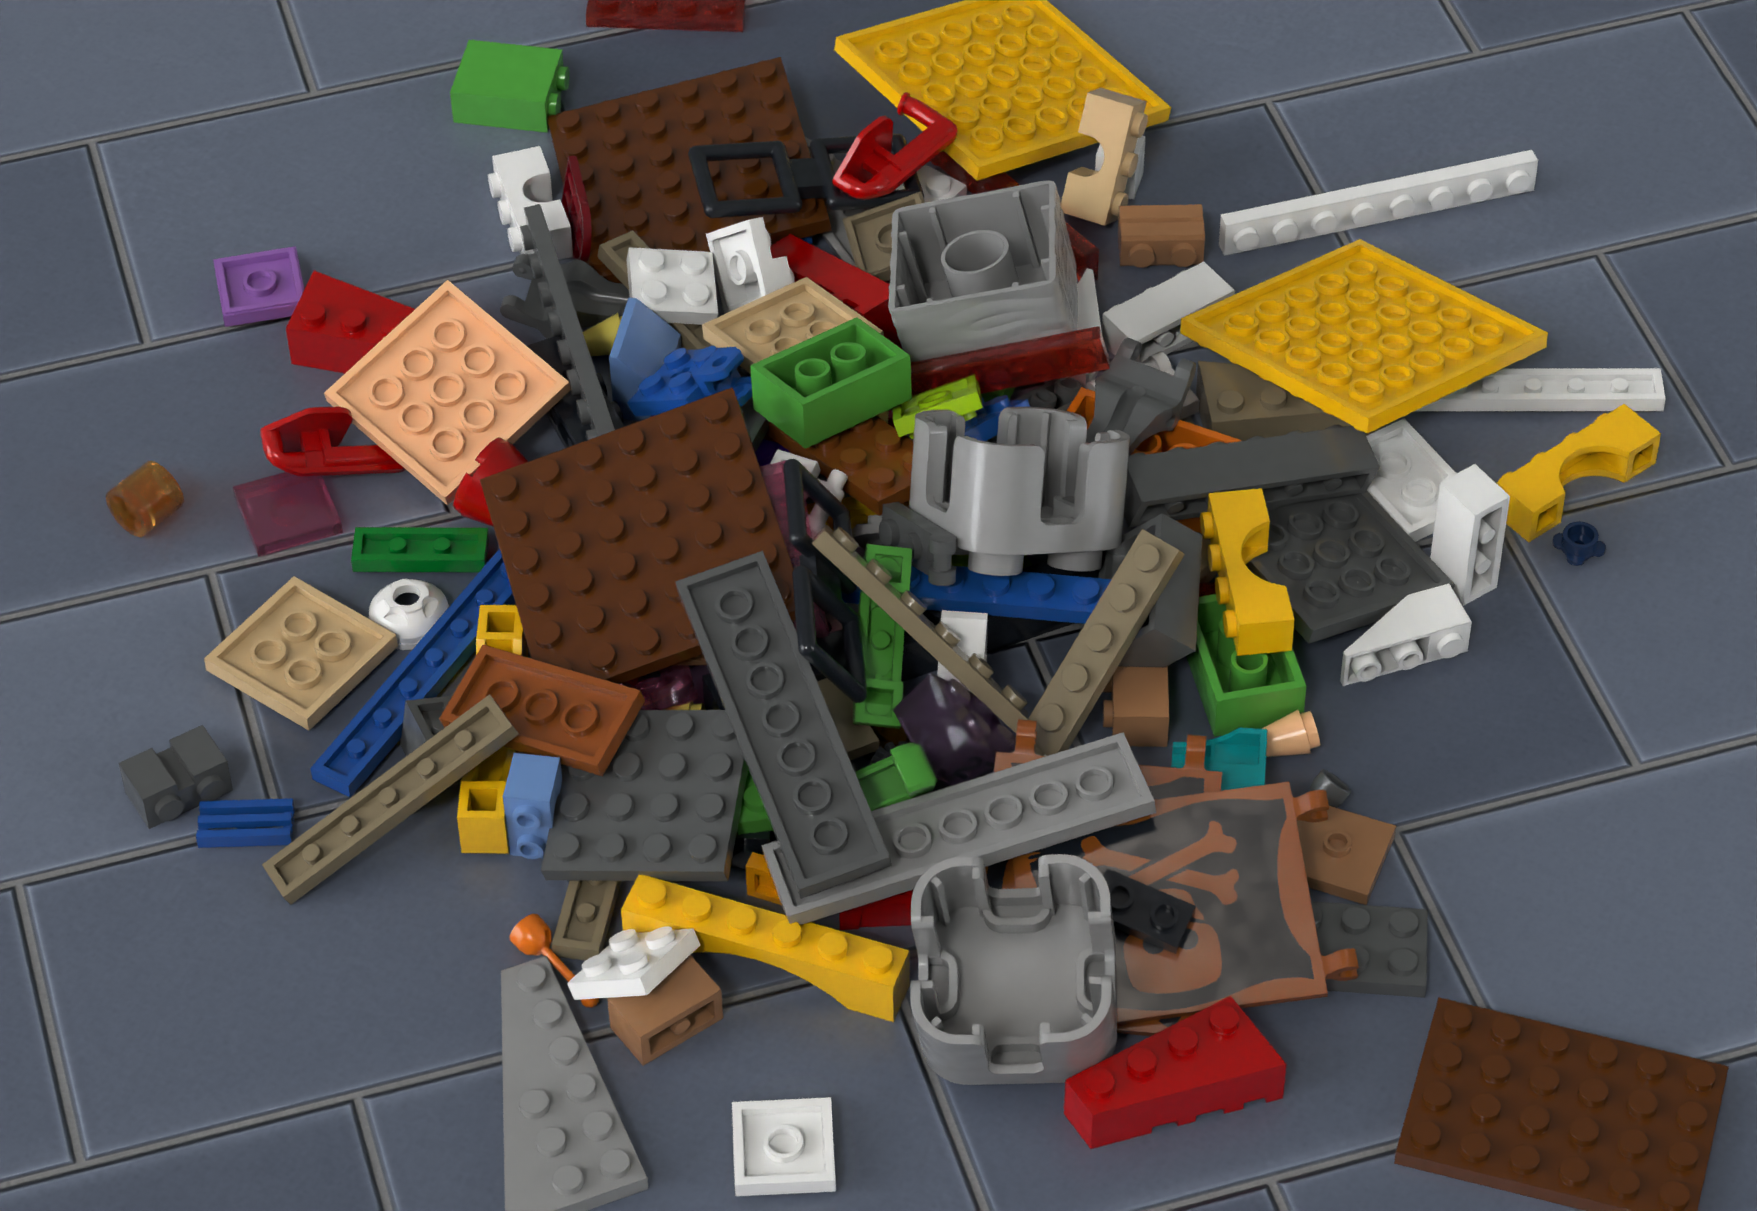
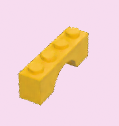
M1625 404L1610 413L1601 414L1589 426L1577 433H1570L1555 447L1546 452L1536 454L1529 463L1514 472L1505 473L1496 484L1510 496L1506 524L1528 543L1561 523L1566 494L1563 488L1564 485L1572 480L1586 476H1603L1623 483L1627 482L1656 463L1661 433Z
M1262 488L1208 493L1207 512L1200 513L1202 538L1210 539L1211 542L1208 545L1209 568L1211 572L1217 571L1219 576L1215 579L1218 605L1225 604L1226 611H1223L1225 637L1233 638L1237 656L1292 651L1295 619L1287 587L1259 578L1246 566L1250 560L1268 551L1270 519Z

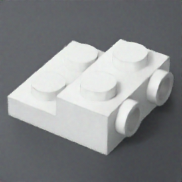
M763 217L749 219L706 234L710 252L713 254L714 271L724 314L795 282L794 274L789 268L787 256L772 259L770 250L771 239L768 231L765 229Z

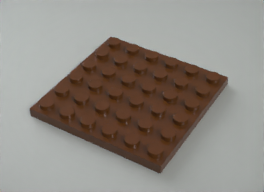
M781 57L567 110L547 117L563 186L568 156H577L591 214V250L586 263L610 282L622 284L597 257L599 245L632 230L650 249L710 252L706 237L707 233L759 217H763L765 229L770 235L771 245L789 234L798 238H804L832 231L823 198L802 199L803 207L797 213L709 218L704 213L688 157V151L691 147L697 145L781 141L786 147L789 159L811 158ZM772 158L708 162L718 201L783 197Z
M733 387L480 479L531 658L534 660L621 684L702 654V651L677 592L675 582L763 551L791 620H796L792 581L794 567Z

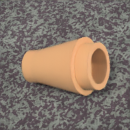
M1296 710L1262 728L1267 729L1266 757L1311 754L1310 749L1320 747V739L1311 711L1299 713Z

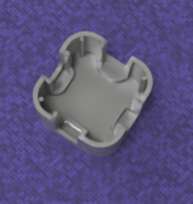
M1007 407L999 415L997 443H991L964 436L965 419L954 411L948 409L928 410L915 415L909 508L957 537L956 553L952 555H969V570L994 576L1018 575L1023 572L1024 555L1048 554L1047 564L1051 567L1070 571H1094L1102 567L1103 550L1115 549L1121 546L1130 436L1120 430L1096 433L1095 441L1088 443L1086 442L1087 423L1085 418L1079 414L1042 407Z
M1067 854L1043 855L1038 858L1039 887L995 889L988 885L984 860L979 857H954L940 861L930 867L920 877L911 898V927L918 953V980H911L910 1001L924 1058L932 1070L940 1077L962 1085L1065 1083L1066 1079L1113 1055L1117 1043L1115 931L1109 887L1101 872L1090 862Z

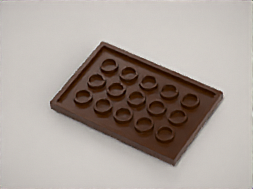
M1438 997L1396 1149L1394 1164L1585 1211H1698L1729 1066Z

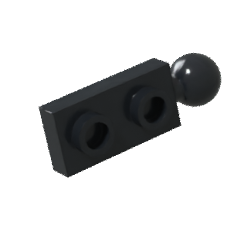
M1106 868L1103 876L1109 887L1114 928L1176 954L1194 915L1196 906Z

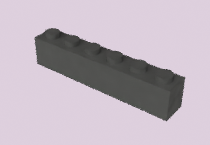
M1333 425L1324 430L1310 432L1297 430L1286 435L1267 438L1255 436L1246 441L1232 443L1214 442L1204 447L1190 449L1177 447L1167 452L1147 455L1135 453L1128 456L1124 517L1128 527L1140 526L1161 513L1175 521L1200 517L1201 512H1207L1208 493L1262 488L1266 507L1365 493L1380 466L1365 433L1356 430L1353 426L1342 427L1341 425Z

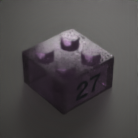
M930 673L893 709L911 743L915 742L923 747L936 778L950 785H956L994 773L996 752L1012 753L1015 750V736L1000 723L997 716L982 700L980 701L971 691L967 690L955 679L947 681Z

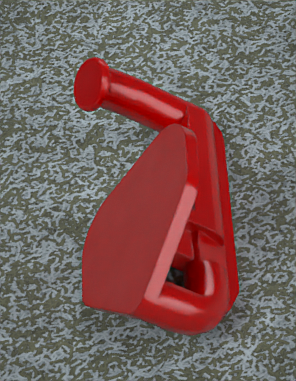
M905 92L900 98L897 114L899 116L908 115L928 128L893 155L891 153L893 121L887 116L878 117L857 135L837 170L832 184L849 196L861 200L890 194L954 142L957 137V127L951 120L925 103L911 97L908 92Z
M344 407L307 408L260 429L266 458L273 466L296 476L398 473L406 470L378 445L339 446L352 423L351 411Z

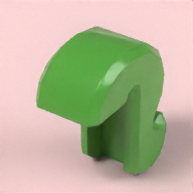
M912 742L890 750L891 756L855 772L871 811L927 794L934 789L937 778L920 744Z

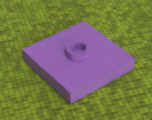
M296 246L213 259L225 327L292 316L304 291Z

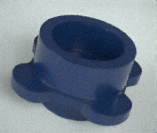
M1581 521L1568 524L1564 528L1563 534H1555L1552 541L1553 546L1556 549H1561L1566 555L1567 562L1575 566L1583 565L1584 561L1593 556H1603L1606 550L1605 543L1598 541L1599 534L1597 529L1593 525Z

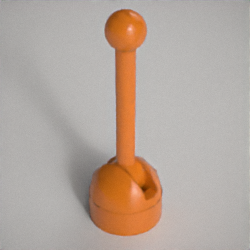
M538 914L528 915L516 924L510 933V941L519 951L526 955L543 954L547 956L549 962L568 982L575 976L549 948L552 943V931ZM599 998L580 999L583 1006L593 1008L598 1004Z

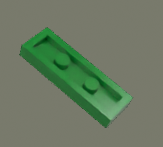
M355 527L351 557L353 572H480L487 564L488 528Z

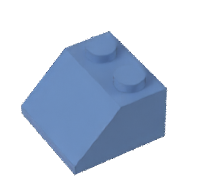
M628 297L609 356L612 401L618 403L623 419L641 421L650 416H634L627 402L639 390V384L647 377L654 375L664 365V358L672 351L682 348L681 334L640 300Z

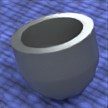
M1325 769L1319 772L1310 786V791L1326 790L1328 804L1335 808L1343 804L1351 794V790L1342 780Z

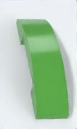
M867 544L864 560L869 563L874 558L883 565L893 576L889 583L901 594L906 590L910 591L912 549ZM860 589L858 615L861 621L867 698L861 703L853 702V724L899 729L901 727L903 697L901 676L905 630Z

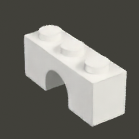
M537 146L492 156L494 173L488 174L489 188L493 198L500 197V201L497 202L502 224L510 225V228H507L512 252L519 251L520 254L534 253L533 249L525 251L520 226L527 225L524 208L540 204L558 259L573 257L571 226L561 200L553 201L550 171L541 147Z

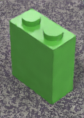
M468 40L450 91L453 123L548 133L549 124L547 117L560 113L561 90L566 91L569 85L570 69L564 66L562 49Z

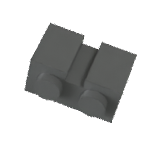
M203 725L170 739V748L156 754L154 749L150 748L119 762L125 793L149 829L165 821H171L179 815L198 807L200 801H214L233 790L228 762Z

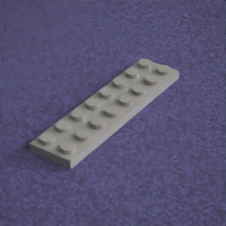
M1122 732L871 811L890 855L892 866L802 899L799 896L778 841L762 845V850L789 924L798 922L802 925L913 890L925 871L936 863L949 858L979 857L984 860L986 867L1156 813L1155 800L1125 734Z

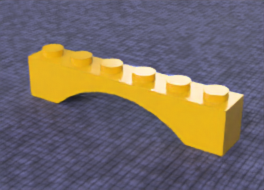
M480 605L476 636V655L482 645L528 657L529 647L516 605ZM501 747L463 776L460 784L457 812L462 853L509 854L503 793L513 753H518L517 750Z
M637 876L621 908L623 931L634 929L636 933L652 932L665 926H670L673 930L694 928L700 946L693 953L714 952L733 954L776 966L812 983L831 995L849 1010L894 1022L910 986V950L811 922L802 925L798 922L789 924L786 915L650 876Z

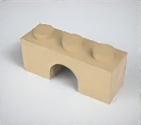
M1098 88L1087 93L1078 133L1091 136L1101 144L1104 151V163L1099 171L1079 167L1068 172L1061 201L1063 213L1104 226L1118 220L1119 206H1127L1128 194L1124 193L1127 180L1133 176L1138 163V154L1134 153L1137 139L1143 136L1147 126L1148 115L1144 113L1147 101L1104 88Z

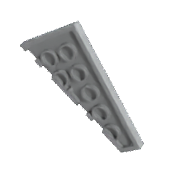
M547 956L501 970L505 1211H587L648 1190V1178Z

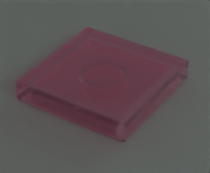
M283 472L233 486L234 498L258 557L343 533L342 522L322 476L300 477Z

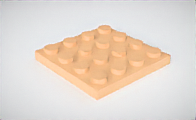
M447 280L326 390L324 395L326 401L333 407L349 409L352 414V423L446 505H449L455 499V494L466 472L473 476L481 465L475 459L491 441L500 437L514 444L571 389L568 380Z

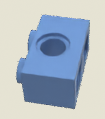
M513 753L503 793L510 855L522 856L527 859H543L549 828H553L556 799L558 794H560L563 780L560 757Z

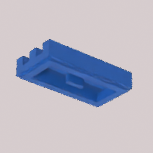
M293 798L199 802V830L196 833L198 848L289 845L292 842L295 812ZM277 826H283V828H257V829H256V827H277ZM210 828H237L224 830H210Z

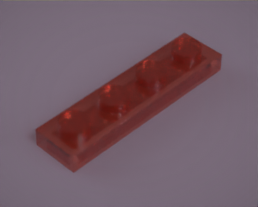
M588 0L586 27L743 32L746 0Z

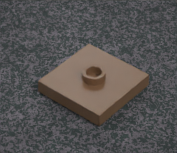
M1329 806V810H1327L1328 820L1306 822L1298 820L1297 826L1308 887L1367 905L1394 840L1396 825Z

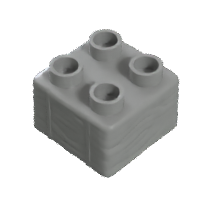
M1039 181L984 193L901 207L894 211L892 215L891 276L888 309L897 330L901 347L910 355L911 375L918 386L939 387L974 374L978 384H980L984 377L1018 371L1030 379H1044L1062 371L1068 361L1074 358L1078 345L1076 262L1054 181Z

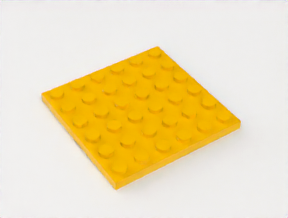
M963 0L837 36L834 51L897 108L903 93L908 92L911 97L925 103L951 120L957 127V137L944 151L975 180L988 178L1099 143L1091 136L1078 133L1087 93L1098 88H1104L1147 101L1144 113L1148 115L1146 128L1168 121L1171 107L1047 0ZM905 115L922 131L928 128L914 118Z
M1361 239L1181 318L1180 334L1194 340L1200 346L1220 354L1231 363L1248 369L1259 375L1261 379L1276 384L1289 391L1291 395L1302 398L1317 406L1323 412L1333 415L1352 425L1356 430L1367 434L1546 348L1548 332Z

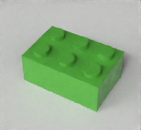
M858 317L750 365L753 409L805 449L912 399L910 355Z
M1216 594L1199 597L1196 651L1187 655L1186 658L1213 736L1226 735L1239 727L1262 729L1296 710L1299 713H1304L1307 686L1293 648L1292 651L1237 656L1233 638H1226L1224 633L1223 611H1226L1225 604L1218 605Z

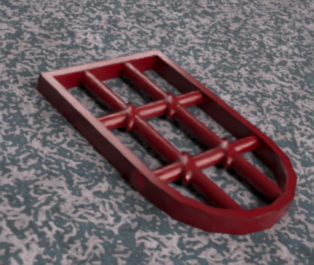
M568 156L561 202L571 226L574 260L578 259L587 262L591 250L592 234L590 208L577 156Z

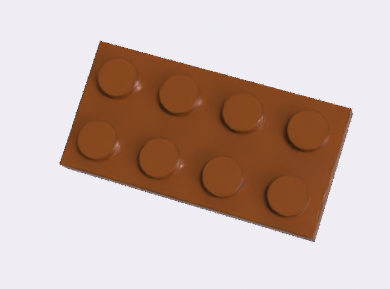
M878 416L863 421L855 427L848 428L806 449L769 422V437L792 454L817 461L821 469L820 474L827 479L833 469L845 473L848 479L842 490L878 516L882 515L883 504L893 502L903 504L909 501L913 441L905 435L898 437L896 429Z
M482 645L439 720L445 728L490 694L519 733V735L503 747L532 755L560 757L561 764L603 776L643 706L645 699L641 691Z

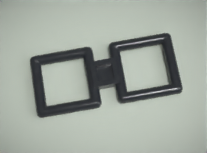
M893 134L891 151L895 155L907 145L906 139L902 134ZM857 136L816 138L810 143V151L813 158L789 159L786 147L781 141L697 145L691 147L688 151L704 213L709 218L797 213L803 207L802 199L825 198L831 210L875 208L918 192H922L924 197V193L917 172L903 183L905 189L894 190L890 194L873 199L861 200L853 198L846 193H841L840 189L832 184L835 172L829 154L848 153ZM772 158L783 197L718 201L708 166L709 161Z
M789 459L783 465L789 541L801 553L799 555L800 565L796 566L792 571L798 650L806 660L855 703H861L867 698L861 621L859 615L842 600L841 592L845 594L853 593L857 585L812 544L813 539L807 534L804 492L833 519L834 531L841 527L852 537L850 511L798 460ZM813 602L826 614H831L842 624L846 670L817 644Z

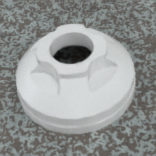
M401 579L387 585L374 596L369 606V619L396 634L398 643L396 649L412 650L449 608L446 596L435 585L422 580ZM403 593H414L420 597L416 603L408 606L395 602V599Z

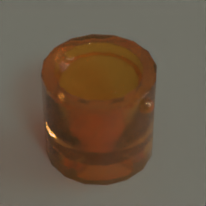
M147 461L110 489L106 494V502L111 514L126 531L134 536L143 537L181 508L184 503V496L177 481L163 466L157 462Z

